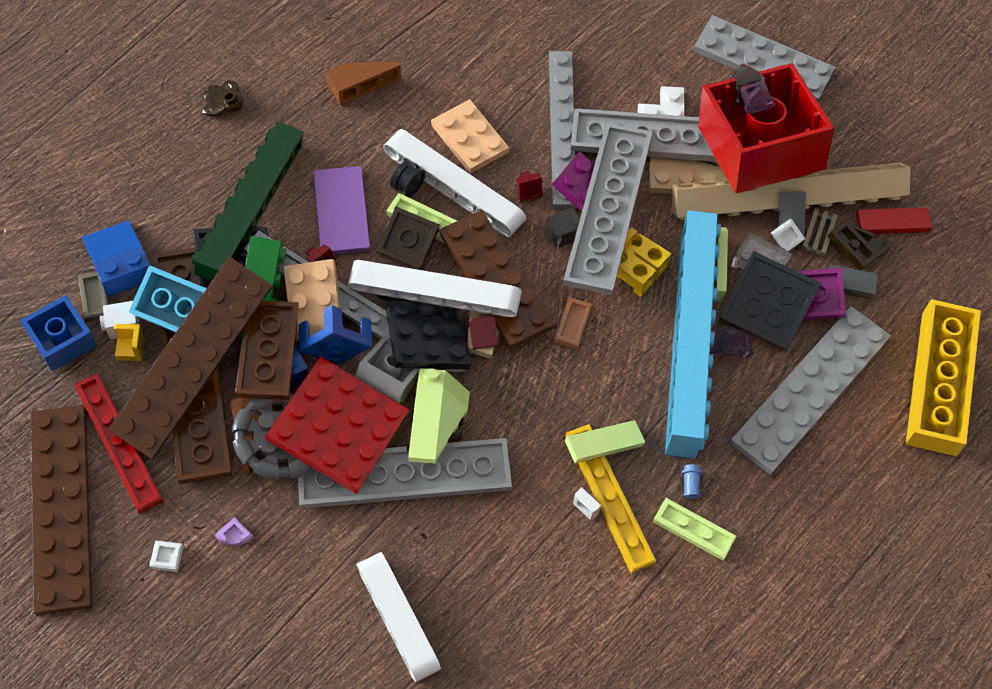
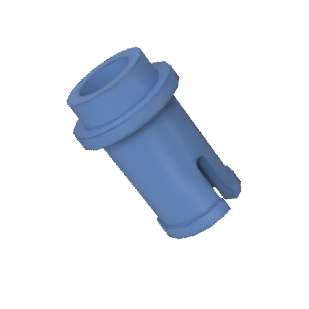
M685 465L682 471V476H684V498L686 499L701 498L700 476L703 473L699 465Z

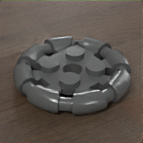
M290 393L289 400L252 398L247 402L248 406L245 409H240L233 422L232 434L235 440L232 443L237 456L244 465L248 464L253 468L255 474L264 478L279 480V478L288 477L290 480L303 476L313 469L265 440L266 434L294 396L292 393ZM272 405H281L282 410L273 411ZM254 414H257L259 416L257 422L254 419H252V416ZM245 435H253V440L249 441L245 438ZM259 452L265 456L261 461L255 457ZM287 462V467H279L278 463Z

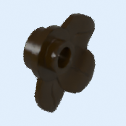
M227 80L222 86L212 85L203 91V95L208 101V104L202 110V113L205 115L217 116L226 110L234 113L243 106V96L239 92L238 84L234 81Z

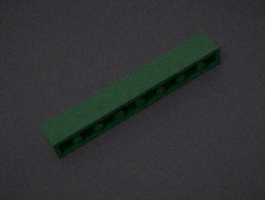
M277 121L273 129L268 130L264 145H259L255 154V160L249 162L246 167L245 177L238 180L233 197L229 196L227 198L224 212L217 215L212 232L208 231L206 233L202 249L196 250L192 259L194 275L212 281L229 256L237 261L301 150L304 131Z

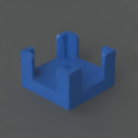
M331 305L324 310V329L310 336L309 321L305 320L299 324V352L316 358L322 357L333 364L340 365L372 348L371 320L365 317L360 318L361 334L343 328L341 308Z

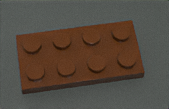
M263 301L244 328L235 391L236 398L289 400L299 302Z

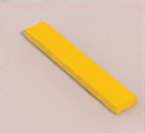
M588 424L567 432L565 437L592 431V428ZM602 456L578 462L595 500L601 505L600 510L631 574L654 565L656 559L606 457Z

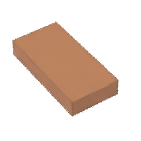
M569 297L554 338V343L578 349L593 304Z

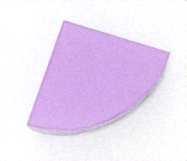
M235 517L215 534V538L218 541L231 546L245 544L254 538Z

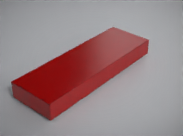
M928 207L860 209L856 212L858 227L874 234L930 232L932 229Z

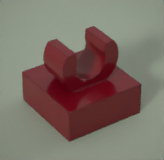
M530 171L520 173V177L516 178L517 194L520 202L543 197L540 173L531 174Z
M325 244L319 249L312 247L305 252L309 256L306 258L308 262L335 260L331 248Z

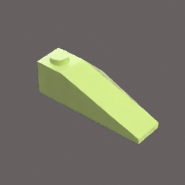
M420 368L408 461L435 464L447 446L449 437L453 432H456L458 423L468 413L470 392L446 370Z

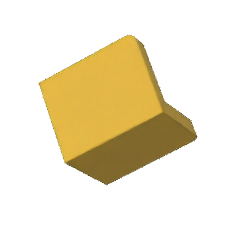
M115 324L114 331L117 336L116 360L142 361L145 336L139 324Z

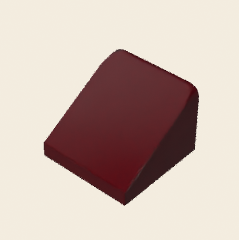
M494 316L472 318L469 320L473 350L498 346Z

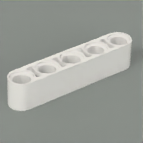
M382 552L357 563L358 571L413 680L418 682L441 670L438 659Z

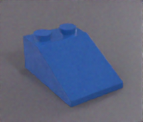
M129 220L82 237L107 297L141 285L150 264Z

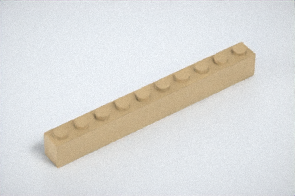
M903 163L829 169L735 194L727 179L671 185L672 213L680 220H685L688 210L716 214L726 213L728 216H737L743 211H749V213L753 214L763 213L764 209L779 211L780 192H806L805 209L810 208V205L818 204L821 207H829L835 202H841V204H855L856 200L877 202L878 198L885 197L889 200H899L901 196L910 195V167Z

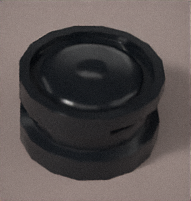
M405 160L393 173L390 187L396 191L400 190L402 195L409 198L423 184L426 172L422 168H417L411 160Z

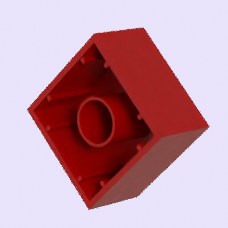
M793 63L702 86L698 128L735 194L826 170L834 127Z

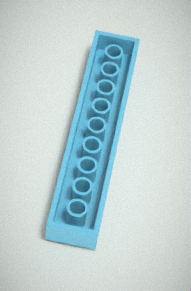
M688 210L681 233L665 455L696 459L699 450L704 449V443L708 439L709 425L705 424L706 416H709L711 404L707 400V394L711 391L712 377H708V374L713 365V354H710V347H713L715 332L711 331V327L715 323L716 310L712 308L713 302H716L717 288L714 287V281H717L718 266H715V261L719 257L720 245L716 243L721 231V224L717 223L716 213Z

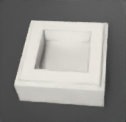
M792 219L787 220L771 232V235L784 253H787L805 240V237Z
M580 488L575 493L573 505L588 519L593 520L596 518L601 505L583 488Z
M155 541L150 568L178 572L184 548L183 544Z

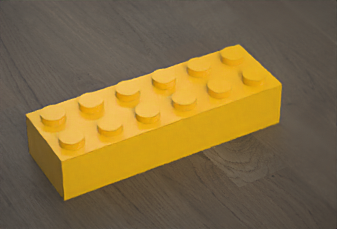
M931 299L923 311L906 445L956 457L966 446L981 310Z

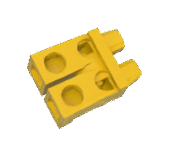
M631 227L628 231L617 278L624 280L634 288L633 292L641 297L654 283V280H657L669 267L672 253L645 236L638 234L637 230Z

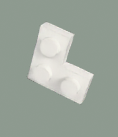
M661 86L660 105L638 104L637 113L684 116V87Z

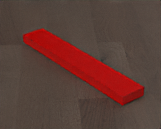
M96 373L75 383L74 386L138 513L141 514L163 503L164 501L138 450L108 430L119 413L99 374Z

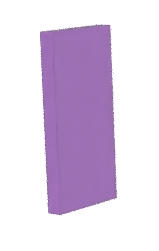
M361 166L314 170L320 246L325 244L330 247L333 255L370 252Z

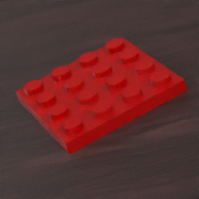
M320 357L266 434L265 440L357 494L407 416L409 409Z

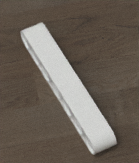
M398 130L384 144L383 148L389 157L399 164L405 160H411L417 168L425 170V182L467 211L474 214L483 210L493 228L502 235L511 237L526 221V215L519 207L407 131Z
M355 260L353 262L348 282L349 288L359 292L505 317L517 316L522 294L521 289L511 285L363 260Z

